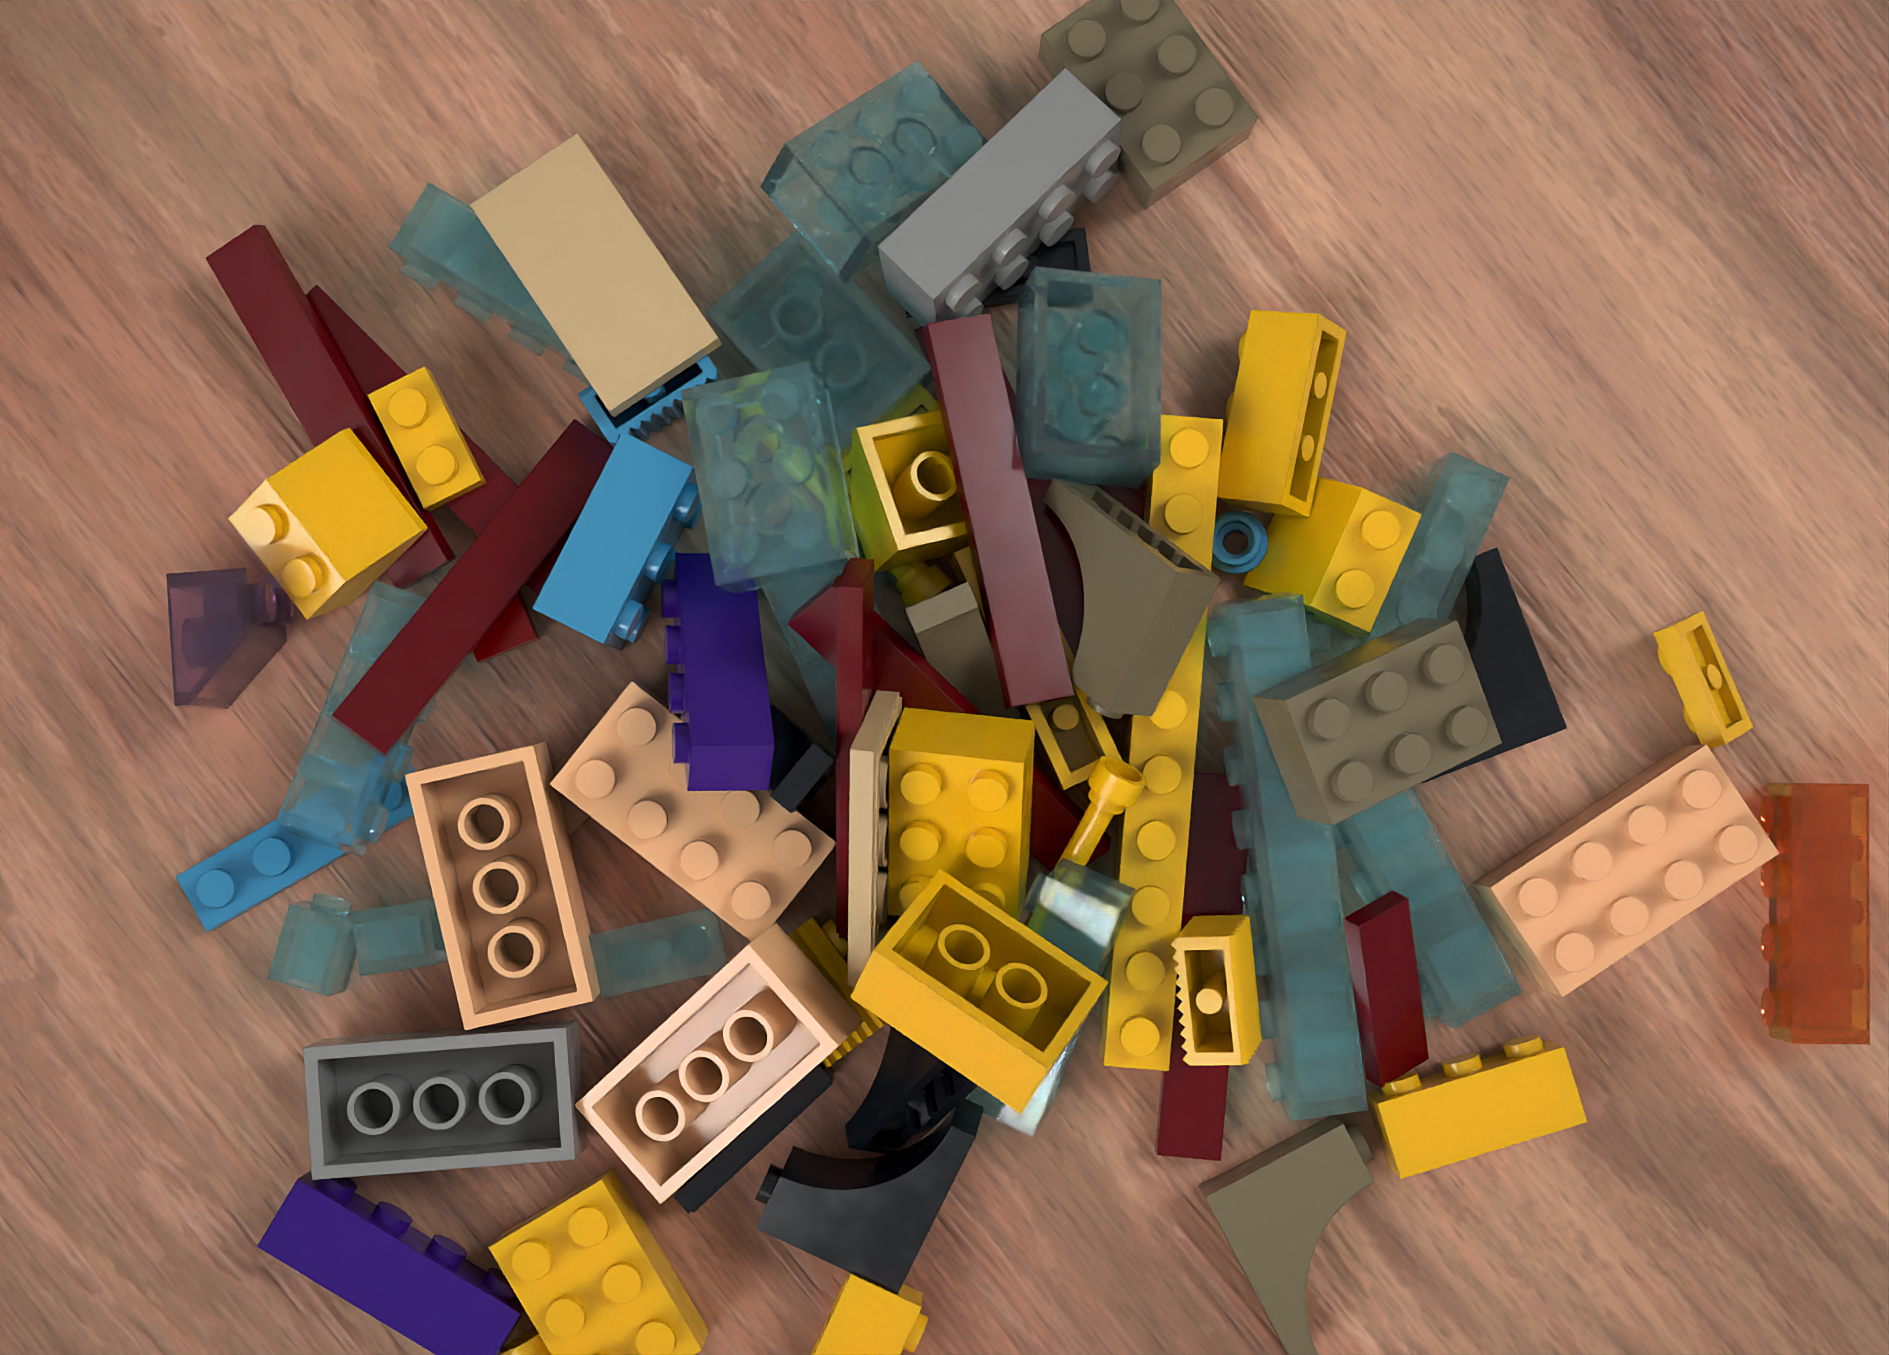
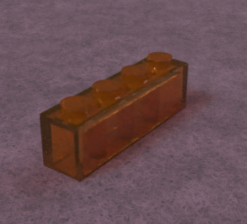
M1769 783V796H1765L1761 804V825L1766 834H1769V838L1779 854L1764 863L1761 868L1762 892L1766 898H1769V924H1765L1761 932L1762 955L1764 960L1769 962V988L1764 989L1761 997L1763 1022L1769 1027L1770 1037L1792 1044L1870 1045L1869 784Z

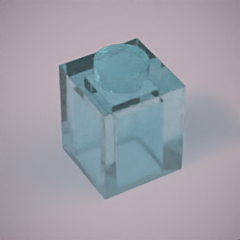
M314 893L312 901L304 900L290 903L267 979L329 997L346 991L368 917L349 912L352 902L322 893Z
M434 898L351 912L360 976L437 965L448 961Z

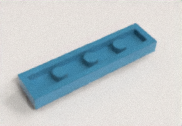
M398 749L386 759H380L177 875L176 878L206 932L218 929L414 817L405 774L416 770L405 750Z

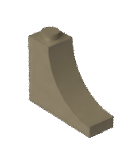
M1053 478L1043 502L1060 518L1072 539L1080 562L1084 588L1083 627L1077 654L1069 673L1071 682L1088 695L1086 699L1087 704L1102 715L1114 719L1122 718L1123 714L1152 716L1221 578L1098 486Z
M968 582L905 609L908 623L924 659L985 716L1021 719L1017 708L1005 709L992 645L985 630L979 606Z
M1333 1114L1199 1185L1206 1202L1287 1355H1318L1311 1337L1306 1314L1305 1292L1310 1261L1320 1236L1336 1212L1356 1193L1374 1182L1365 1166L1366 1163L1374 1159V1156L1362 1133L1355 1124L1346 1129L1344 1124Z

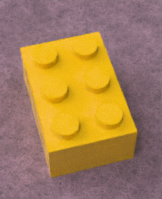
M904 707L889 747L888 914L901 916L936 872L941 869L1017 921L1020 920L1029 878L1035 721Z
M939 869L873 950L850 998L1021 1115L1080 1029L1107 986L1108 981Z
M613 1167L504 1231L488 1247L551 1355H695L703 1349L710 1331Z

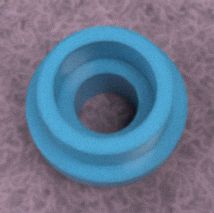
M1228 511L1215 518L1211 564L1218 570L1233 575L1244 574L1255 569L1264 559L1268 547L1267 534L1262 523L1255 516L1244 511ZM1233 533L1243 534L1248 539L1246 550L1240 554H1231L1224 548L1225 539Z

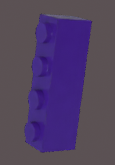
M675 553L673 579H662L661 583L662 618H673L674 625L665 626V664L677 665L678 673H669V713H681L682 723H673L672 726L673 764H685L687 791L769 790L774 753V736L753 554Z
M309 1171L296 1180L257 1245L258 1248L435 1355L500 1354L501 1349L525 1312L502 1270L489 1268L486 1272L465 1259L467 1251L455 1241L442 1235H434L433 1238H430L410 1226L413 1220L402 1209L383 1201L378 1202L376 1205L357 1194L355 1191L358 1186L349 1177L312 1180V1173Z

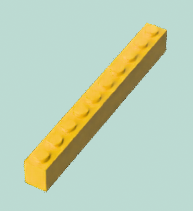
M1158 414L1151 426L1144 521L1211 571L1223 419ZM1208 606L1153 715L1127 714L1123 761L1141 772L1146 778L1147 783L1133 807H1126L1123 813L1119 814L1105 973V980L1108 981V984L1104 989L1099 1056L1104 1066L1169 1071L1176 993L1175 981L1177 980V973L1173 969L1178 964L1172 958L1177 950L1171 943L1181 932Z

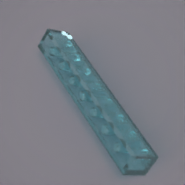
M1291 591L1215 602L1217 617L1207 619V632L1212 657L1222 656L1225 682L1216 683L1215 685L1216 702L1221 722L1231 721L1234 746L1224 747V763L1229 785H1239L1242 810L1232 812V823L1236 846L1238 850L1247 849L1250 874L1241 875L1240 883L1246 913H1256L1259 937L1252 938L1256 977L1264 976L1267 1000L1258 1001L1261 1035L1263 1040L1272 1039L1275 1059L1274 1063L1265 1064L1269 1097L1271 1102L1280 1101L1290 1121L1368 1110L1332 825L1297 818L1251 697L1312 668L1303 595Z

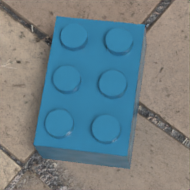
M622 432L532 609L617 650L622 651L627 640L635 644L641 637L650 619L652 610L645 607V604L655 584L661 586L662 579H670L674 572L675 553H680L674 550V547L684 527L694 530L707 507L709 496L702 493L707 484L693 466Z

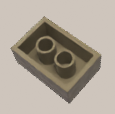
M1090 0L1041 34L1038 58L1054 79L1066 68L1122 119L1120 135L1121 152L1119 154L1118 171L1145 209L1248 139L1258 117L1174 0Z
M1418 618L1251 696L1297 818L1332 826L1502 743L1458 620Z

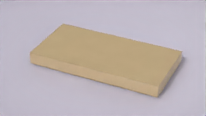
M578 133L470 204L613 417L722 345L709 323Z
M876 691L850 748L848 986H856L873 950L898 919V915L888 914L889 747L902 714V697H900V692Z

